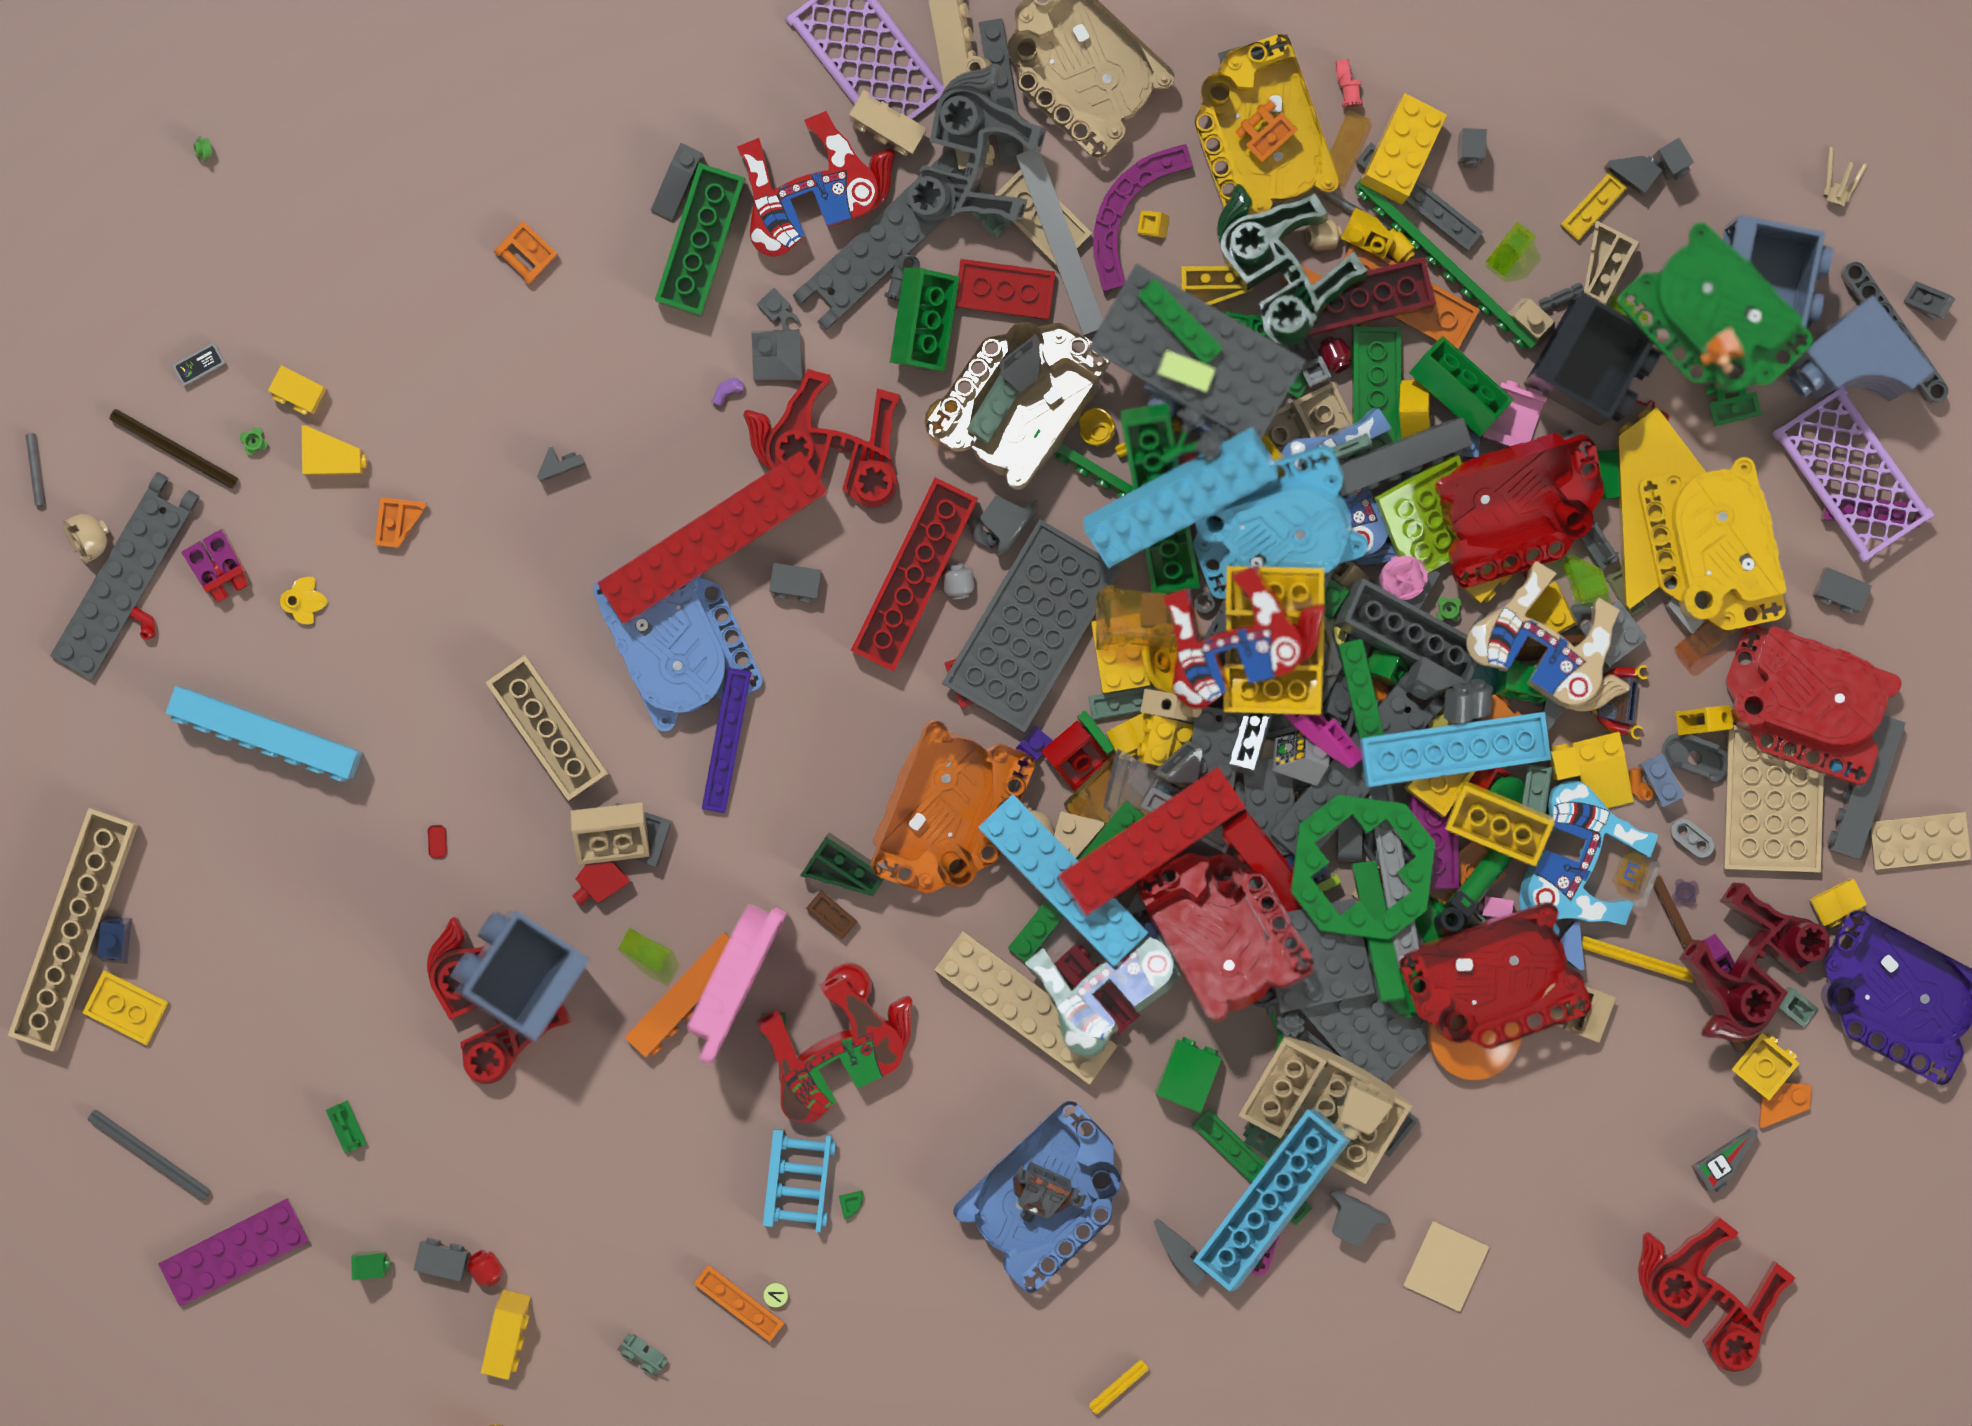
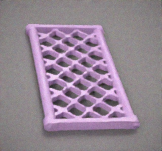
M809 0L785 18L790 27L794 26L854 105L859 98L858 93L854 90L857 82H870L871 92L869 96L876 100L885 101L886 104L890 102L901 103L903 105L902 114H904L907 104L918 105L919 108L908 116L913 120L937 102L944 91V84L941 83L878 0H866L863 10L851 9L850 0H848L846 8L834 7L833 0H831L829 6L818 5L817 2L819 0ZM812 7L811 20L801 21L799 16ZM816 8L829 9L828 22H816L814 20ZM833 10L846 12L845 24L831 23ZM850 12L863 14V21L860 27L848 25V15ZM876 13L881 20L877 29L866 28L864 26L865 16ZM815 24L827 26V36L825 39L816 41L811 31ZM831 27H841L844 29L842 41L829 40V30ZM848 29L861 31L859 43L855 44L845 41ZM865 31L877 32L878 38L875 46L862 43ZM890 32L896 39L893 47H881L879 45L880 35ZM833 43L842 46L840 58L830 59L825 52L828 44ZM849 45L859 48L857 60L843 58L845 46ZM862 48L875 49L874 62H863L860 60ZM879 50H888L893 53L891 64L886 65L877 62ZM905 51L911 58L906 67L894 65V55L896 52ZM844 62L857 65L854 77L845 78L840 72ZM861 64L873 66V76L871 79L858 77V70ZM878 66L890 69L888 81H878L875 79V71ZM894 69H904L907 71L905 83L892 82V71ZM920 70L925 76L923 84L921 86L910 85L908 83L909 73ZM874 84L888 85L886 98H878L872 95ZM896 85L905 88L903 100L890 99L891 86ZM908 88H919L922 90L920 102H909L906 100ZM935 89L937 94L924 103V91Z
M1840 388L1783 427L1775 429L1772 435L1776 441L1779 440L1856 548L1859 553L1858 557L1864 563L1922 523L1933 519L1935 514L1930 508L1925 506L1848 398L1846 389ZM1836 398L1840 402L1837 410L1824 408L1825 405ZM1816 411L1819 412L1817 423L1804 420ZM1823 412L1836 415L1834 426L1821 424ZM1849 414L1854 421L1850 430L1839 428L1837 425L1839 416ZM1799 424L1798 436L1788 437L1785 432ZM1803 425L1816 428L1815 439H1807L1801 436ZM1820 428L1833 431L1832 442L1828 443L1818 440ZM1837 431L1850 435L1848 446L1835 443ZM1863 434L1868 441L1865 449L1854 448L1851 445L1853 435ZM1800 441L1813 444L1811 456L1805 455L1802 457L1797 447ZM1820 444L1830 447L1828 459L1815 456L1816 445ZM1833 448H1841L1847 451L1845 462L1832 459ZM1850 451L1863 453L1862 465L1849 463ZM1867 454H1877L1882 462L1878 469L1865 465ZM1813 461L1827 463L1825 475L1816 476L1811 469ZM1830 464L1842 465L1844 467L1843 478L1829 476ZM1848 467L1860 469L1861 474L1858 482L1846 479ZM1865 470L1877 473L1876 485L1863 483L1862 478ZM1891 473L1896 480L1893 488L1881 487L1879 485L1881 474ZM1828 480L1841 483L1839 495H1829L1824 487ZM1845 483L1858 487L1856 498L1843 495ZM1861 487L1874 489L1873 501L1860 499ZM1878 490L1891 493L1890 504H1882L1876 501ZM1904 492L1910 500L1907 507L1894 506V494ZM1841 500H1849L1855 503L1853 514L1843 515L1838 508ZM1858 503L1871 505L1872 510L1869 518L1857 515ZM1876 506L1889 510L1886 521L1877 520L1873 517ZM1893 509L1905 512L1904 524L1890 521ZM1918 512L1921 518L1908 525V514ZM1856 519L1868 521L1867 534L1858 535L1852 526ZM1872 523H1880L1886 526L1884 537L1871 535ZM1889 526L1902 528L1900 532L1891 538L1887 537ZM1869 539L1883 542L1871 551L1866 547Z

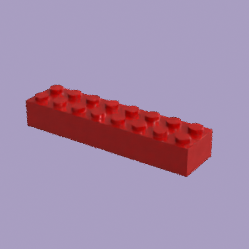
M936 477L934 478L851 648L852 652L895 672L978 501L977 497Z
M1217 767L1060 873L1056 879L1082 917L1086 918L1243 811L1246 806Z

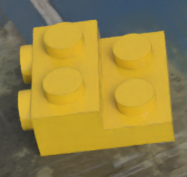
M1149 714V718H1146L1143 725V732L1145 733L1143 742H1140L1137 749L1138 761L1161 766L1187 740L1192 741L1194 725Z
M1761 1033L1731 1071L1769 1101L1800 1063L1796 1061L1798 1057L1791 1050L1786 1048L1784 1051L1777 1045L1779 1041L1769 1033L1766 1035Z

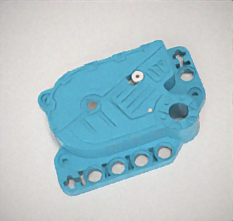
M1326 445L1274 460L1277 466L1284 468L1285 475L1283 477H1278L1196 521L1198 533L1193 546L1213 596L1219 599L1226 598V588L1222 591L1221 588L1216 587L1218 585V575H1220L1221 584L1226 585L1227 566L1252 567L1258 565L1259 567L1324 568V571L1328 573L1337 564L1364 556L1368 548V540L1364 535L1351 530L1349 509L1343 498L1338 494L1342 487L1344 476L1337 456L1331 447ZM1321 453H1324L1325 456H1330L1327 463L1321 459L1316 461L1315 467H1313V461L1310 456H1313V460L1319 459ZM1298 459L1305 460L1308 463V468L1306 470H1298L1295 467V461ZM1212 515L1219 516L1223 521L1214 520ZM1210 559L1218 561L1220 568L1210 570L1207 567V561Z

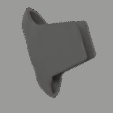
M999 496L993 498L981 515L980 521L999 538L1000 542L996 556H1002L1010 550L1022 530L1025 529L1031 518L1035 515L1038 506L1037 500L1026 507H1020Z
M1673 734L1665 740L1662 746L1661 754H1664L1668 764L1672 767L1710 781H1719L1727 773V753L1720 748V745L1693 735ZM1691 751H1698L1701 754L1702 759L1699 764L1692 765L1688 761V754Z
M1343 1191L1330 1192L1339 1203L1332 1228V1233L1336 1237L1356 1247H1360L1375 1225L1392 1224L1390 1217L1385 1212Z

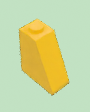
M302 426V474H363V469L367 468V456L363 454V450L311 427Z

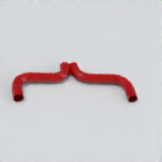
M1637 399L1635 401V403H1638L1642 406H1649L1652 403V408H1656V402H1653L1651 400H1649L1648 403H1644ZM1660 410V412L1663 415H1665L1666 420L1669 422V415L1666 412Z

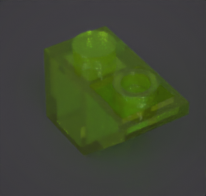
M1517 221L1485 263L1504 277L1536 235Z
M1573 554L1565 556L1566 561L1563 562V567L1566 575H1571L1573 584L1570 585L1574 598H1578L1579 602L1610 592L1601 568Z

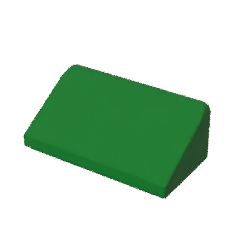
M1618 450L1597 451L1604 494L1601 499L1620 498Z

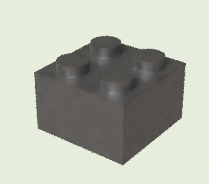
M1620 600L1611 604L1619 609V613L1612 627L1610 647L1603 663L1606 668L1612 666L1648 639ZM1591 620L1577 629L1580 634L1584 635V638L1589 631Z

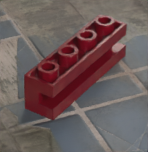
M1075 944L1054 963L1075 988L1092 971L1101 966L1099 963L1094 965L1088 959L1091 954L1083 945L1077 947ZM1109 981L1100 990L1092 994L1116 1022L1119 1028L1117 1030L1119 1035L1141 1016Z

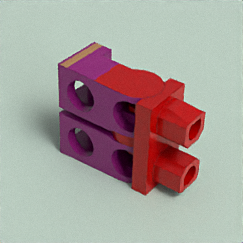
M220 529L202 539L203 542L199 541L181 551L205 592L210 593L216 602L229 597L223 586L229 581L232 582L236 591L249 585L244 574L247 571L232 547L224 529Z

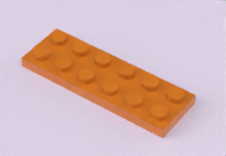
M1351 244L1344 257L1345 259L1352 252H1355L1367 271L1397 264L1387 257L1383 259L1354 244ZM1431 282L1436 302L1435 307L1395 316L1394 318L1435 341L1444 336L1459 349L1480 309Z

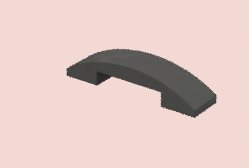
M1306 337L1297 344L1287 345L1290 352L1306 360L1300 372L1309 388L1331 378V374L1322 356L1319 355L1311 337Z

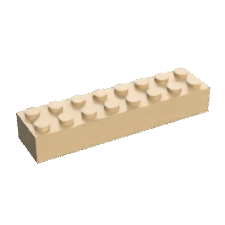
M965 931L961 932L934 969L1089 1085L1118 1047L1115 1042L1109 1039L1105 1049L1094 1057H1082L1069 1050L1062 1038L1056 1004L1048 993Z

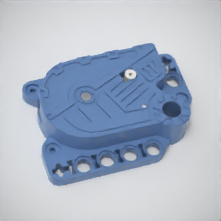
M698 577L683 589L676 591L629 623L623 624L608 599L603 594H598L600 587L597 582L595 583L593 592L600 606L601 614L607 627L610 628L613 634L614 642L628 667L627 670L639 690L654 725L660 731L666 732L673 729L679 713L698 710L711 702L715 696L722 699L728 667L742 670L747 669L753 664L754 669L750 670L752 676H758L759 680L756 681L755 687L749 684L748 694L761 687L763 683L762 675L727 599L718 584ZM710 586L716 587L718 590V597L715 600H708L705 597V590ZM719 608H724L728 611V619L724 622H719L715 618V612ZM727 631H737L739 638L736 643L730 644L725 640ZM741 651L746 652L749 657L747 664L742 666L735 662L736 654Z

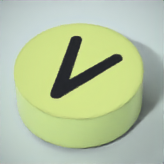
M771 1283L766 1287L764 1300L769 1306L780 1307L787 1301L788 1291L783 1284Z

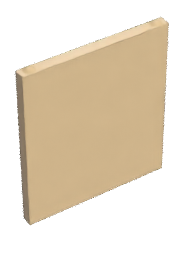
M1432 1220L1403 1286L1460 1312L1489 1246Z

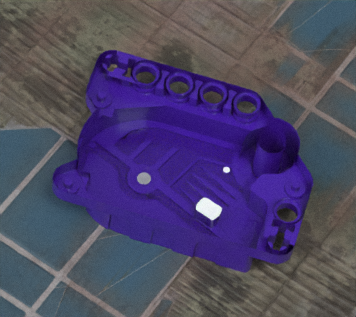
M1852 910L1845 917L1823 960V967L1828 980L1821 992L1824 1006L1829 1011L1839 1015L1843 1031L1848 1038L1939 1085L1949 1083L1964 1055L1960 1037L1972 1025V968L1864 911ZM1860 914V920L1863 921V924L1857 925L1854 931L1858 932V935L1855 936L1852 932L1845 931L1846 927L1851 929L1854 925L1851 918L1853 916L1857 917ZM1844 935L1852 938V946L1848 949H1843L1839 943L1840 938ZM1842 987H1846L1850 995L1848 1001L1844 1004H1840L1836 997L1838 990ZM1853 1022L1860 1023L1862 1027L1861 1033L1857 1036H1853L1849 1032V1025ZM1875 1033H1879L1883 1037V1043L1879 1047H1874L1870 1043V1038ZM1897 1044L1902 1045L1905 1051L1904 1055L1900 1058H1895L1891 1052L1893 1046ZM1917 1056H1923L1926 1060L1925 1067L1918 1070L1913 1066V1060ZM1932 1061L1935 1062L1932 1065L1933 1068L1941 1070L1943 1067L1945 1068L1946 1078H1940L1938 1081V1075L1934 1072L1929 1071V1075L1925 1074L1930 1069Z

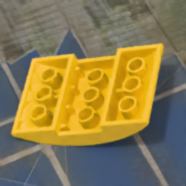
M1227 566L1226 630L1254 625L1252 603L1245 591L1234 582L1232 577L1233 573L1249 568V566ZM1259 567L1267 584L1279 596L1285 611L1296 624H1298V616L1302 609L1319 603L1325 606L1324 568ZM1325 612L1321 620L1320 637L1315 651L1308 660L1287 674L1249 683L1237 646L1227 649L1225 674L1230 688L1224 692V712L1321 714Z

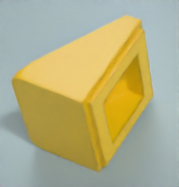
M1141 210L1137 234L1165 239L1169 215L1162 212Z

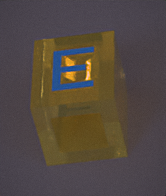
M1630 851L1629 855L1622 854L1613 881L1638 890L1648 862L1643 861L1644 856Z

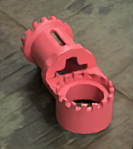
M1349 59L1336 61L1337 81L1343 89L1344 102L1342 107L1346 108L1349 105L1350 107L1352 105L1354 107L1363 105L1359 92L1361 80H1351V66L1348 67L1350 65Z

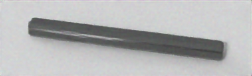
M98 1110L91 1112L88 1121L200 1200L204 1201L209 1196L210 1189Z

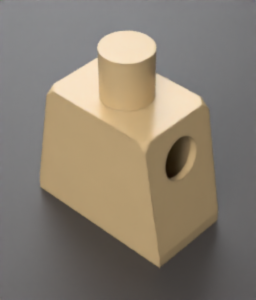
M1521 298L1508 312L1514 320L1538 341L1536 343L1538 347L1555 330L1554 320L1530 298Z
M1145 689L1140 712L1169 719L1194 722L1195 717L1197 718L1201 715L1202 708L1196 709L1186 706L1173 693ZM1163 701H1169L1168 709H1163Z
M1352 1077L1340 1116V1120L1347 1124L1343 1134L1350 1139H1356L1360 1130L1371 1134L1392 1108L1394 1096Z

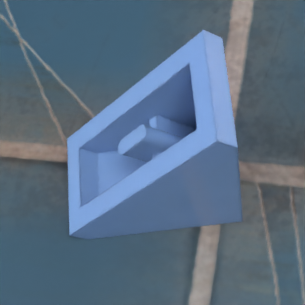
M1573 921L1559 938L1565 949L1566 961L1577 970H1585L1580 922Z

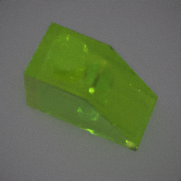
M630 927L618 948L658 971L662 970L672 950Z

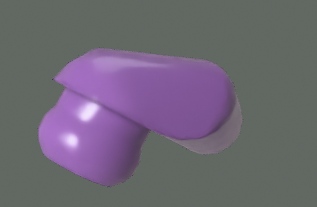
M735 377L720 382L712 403L722 407L727 394L742 392L744 383Z

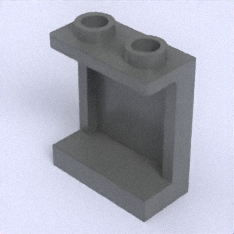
M645 812L650 857L633 859L657 867L672 821Z

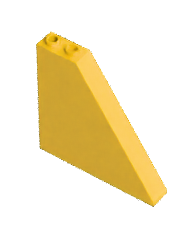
M1649 407L1637 415L1640 419L1633 425L1630 422L1625 424L1618 430L1620 435L1616 437L1620 498H1618L1622 585L1624 607L1626 610L1632 608L1659 587L1638 492L1639 483L1645 478L1670 472L1680 473L1688 480L1706 473L1657 407L1652 411ZM1647 481V486L1644 487V491H1648L1650 494V499H1645L1646 504L1651 501H1659L1658 496L1653 498L1652 491L1656 489V486L1651 485L1650 481ZM1651 505L1648 510L1649 516L1654 519L1659 518L1661 515L1660 507ZM1658 528L1654 531L1653 537L1657 542H1663L1666 539V532ZM1662 552L1659 555L1658 559L1661 565L1667 566L1671 563V555L1669 553ZM1666 576L1664 579V583L1673 576Z

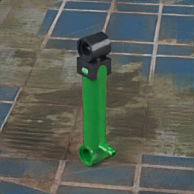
M1491 848L1458 891L1453 893L1444 904L1445 910L1435 916L1434 927L1437 932L1442 935H1448L1462 928L1464 920L1473 914L1479 906L1480 900L1514 857ZM1446 916L1452 919V927L1446 924Z

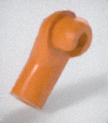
M1630 768L1629 779L1632 793L1642 801H1650L1654 793L1642 781V769Z

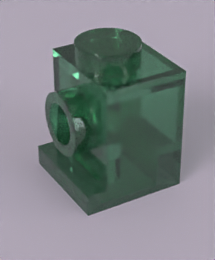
M1249 1123L1242 1134L1245 1136L1244 1142L1268 1158L1281 1140V1138ZM1257 1135H1265V1141L1263 1143L1257 1142Z

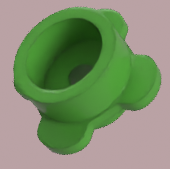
M198 136L196 143L193 144L196 157H200L201 162H204V159L212 157L211 144L208 138L202 139L201 136Z
M255 427L253 431L243 432L240 435V441L246 447L245 452L248 455H253L259 449L264 450L267 448L268 443L262 437V429Z
M1445 597L1439 598L1437 618L1441 621L1444 619H1451L1453 622L1460 619L1459 607L1461 606V600L1458 598L1453 600L1446 599ZM1447 607L1451 608L1450 612L1447 611Z

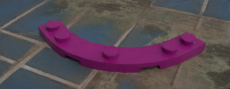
M1187 144L1165 149L1139 160L1119 176L1105 195L1096 217L1093 233L1094 260L1103 292L1123 287L1125 284L1118 256L1117 235L1126 207L1134 196L1152 181L1172 173L1193 168Z

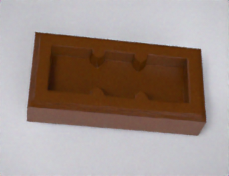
M822 890L805 908L841 939L858 922Z

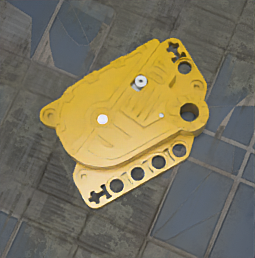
M1277 34L1229 51L1225 55L1218 72L1208 76L1202 84L1200 91L1202 105L1194 122L1223 208L1231 198L1226 197L1222 192V188L1226 184H1232L1233 186L1241 184L1252 198L1253 205L1247 215L1268 211L1273 202L1284 203L1299 196L1301 197L1313 187L1325 193L1333 192L1338 187L1339 177L1289 37L1284 34ZM1278 39L1282 43L1286 42L1287 45L1284 46V51L1280 52L1279 48L1271 50L1272 56H1268V48L1265 43H1269V47L1276 45V40ZM1254 47L1263 49L1264 57L1262 59L1255 60L1252 58L1250 52ZM1215 87H1223L1226 89L1228 97L1225 100H1216L1212 97L1211 90ZM1271 99L1277 105L1270 112L1274 118L1283 112L1298 130L1261 162L1246 146V143L1252 137L1247 133L1244 137L1240 138L1235 131L1241 126L1240 123L1244 119H1249L1257 112V108L1261 104L1265 105ZM1202 116L1211 118L1212 126L1210 128L1202 129L1199 126L1198 121ZM1263 118L1255 126V129L1260 132L1269 123ZM1217 139L1220 143L1219 150L1216 152L1209 151L1206 147L1207 141ZM1223 161L1228 165V171L1225 174L1220 175L1216 173L1214 166L1217 162Z
M1741 457L1733 462L1729 470L1720 469L1702 473L1690 480L1680 473L1670 472L1645 478L1639 483L1638 492L1658 585L1664 593L1679 602V607L1686 617L1693 620L1706 619L1722 630H1732L1778 620L1784 616L1786 606L1783 594L1786 592V584L1783 570H1781L1778 558L1779 552L1773 535L1770 511H1768L1764 498L1765 495L1759 486L1755 464L1750 458ZM1647 481H1650L1651 485L1656 486V489L1652 491L1653 498L1658 496L1659 501H1651L1646 504L1645 499H1650L1649 492L1644 491ZM1651 505L1660 507L1661 515L1659 518L1654 519L1649 516L1648 510ZM1658 528L1666 532V539L1663 542H1657L1653 537L1654 531ZM1662 552H1667L1671 555V563L1667 566L1661 565L1658 557ZM1671 575L1676 579L1677 584L1674 589H1667L1664 586L1666 576ZM1698 592L1703 593L1707 598V604L1704 609L1698 608L1694 602L1695 595ZM1771 603L1780 607V611L1776 612L1777 616H1774L1773 613L1763 614L1765 619L1762 620L1760 604L1763 605L1762 609L1772 607ZM1749 607L1754 608L1757 612V617L1754 621H1748L1744 617V612Z

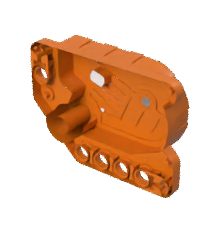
M936 719L928 721L923 728L918 743L909 751V755L903 767H901L896 786L886 805L885 814L873 838V844L877 848L871 861L872 871L881 878L923 893H932L947 885L953 887L966 886L973 880L976 871L995 863L1001 853L980 832L978 827L1012 794L1021 802L1034 770L1035 761L1033 757L1024 751L1005 744H996L985 750L971 738L968 739L957 733L948 732L947 727L941 721ZM1026 757L1025 760L1028 762V766L1022 767L1020 773L1024 775V778H1021L1017 774H1013V772L1019 773L1021 766L1018 764V761L1024 760ZM1013 779L1020 781V788L1016 792H1010L1008 789V784ZM988 846L992 847L994 850L993 856L990 859H984L982 857V850ZM960 859L959 866L955 870L949 871L951 862ZM885 860L889 867L894 868L893 876H890L892 874L890 870L884 868L879 872L880 869L877 867V864L883 863ZM904 867L909 868L911 871L910 877L906 880L899 879L898 873L900 869Z

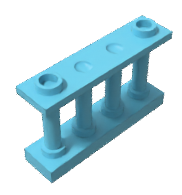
M774 1128L763 1226L773 1227L774 1221L778 1222L780 1219L816 1223V1232H821V1227H826L828 1213L823 1212L829 1155H834L836 1141L831 1140L832 1135L830 1134L826 1135V1142L788 1138V1135H783L784 1129ZM796 1148L823 1151V1166L785 1162V1159H781L782 1149ZM793 1172L822 1176L820 1190L782 1186V1183H778L779 1173ZM782 1195L818 1199V1214L780 1210V1207H775L776 1197L781 1198Z

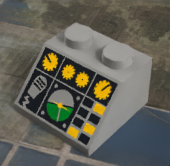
M1299 730L1276 735L1274 739L1272 771L1317 786L1329 767V755L1311 742Z

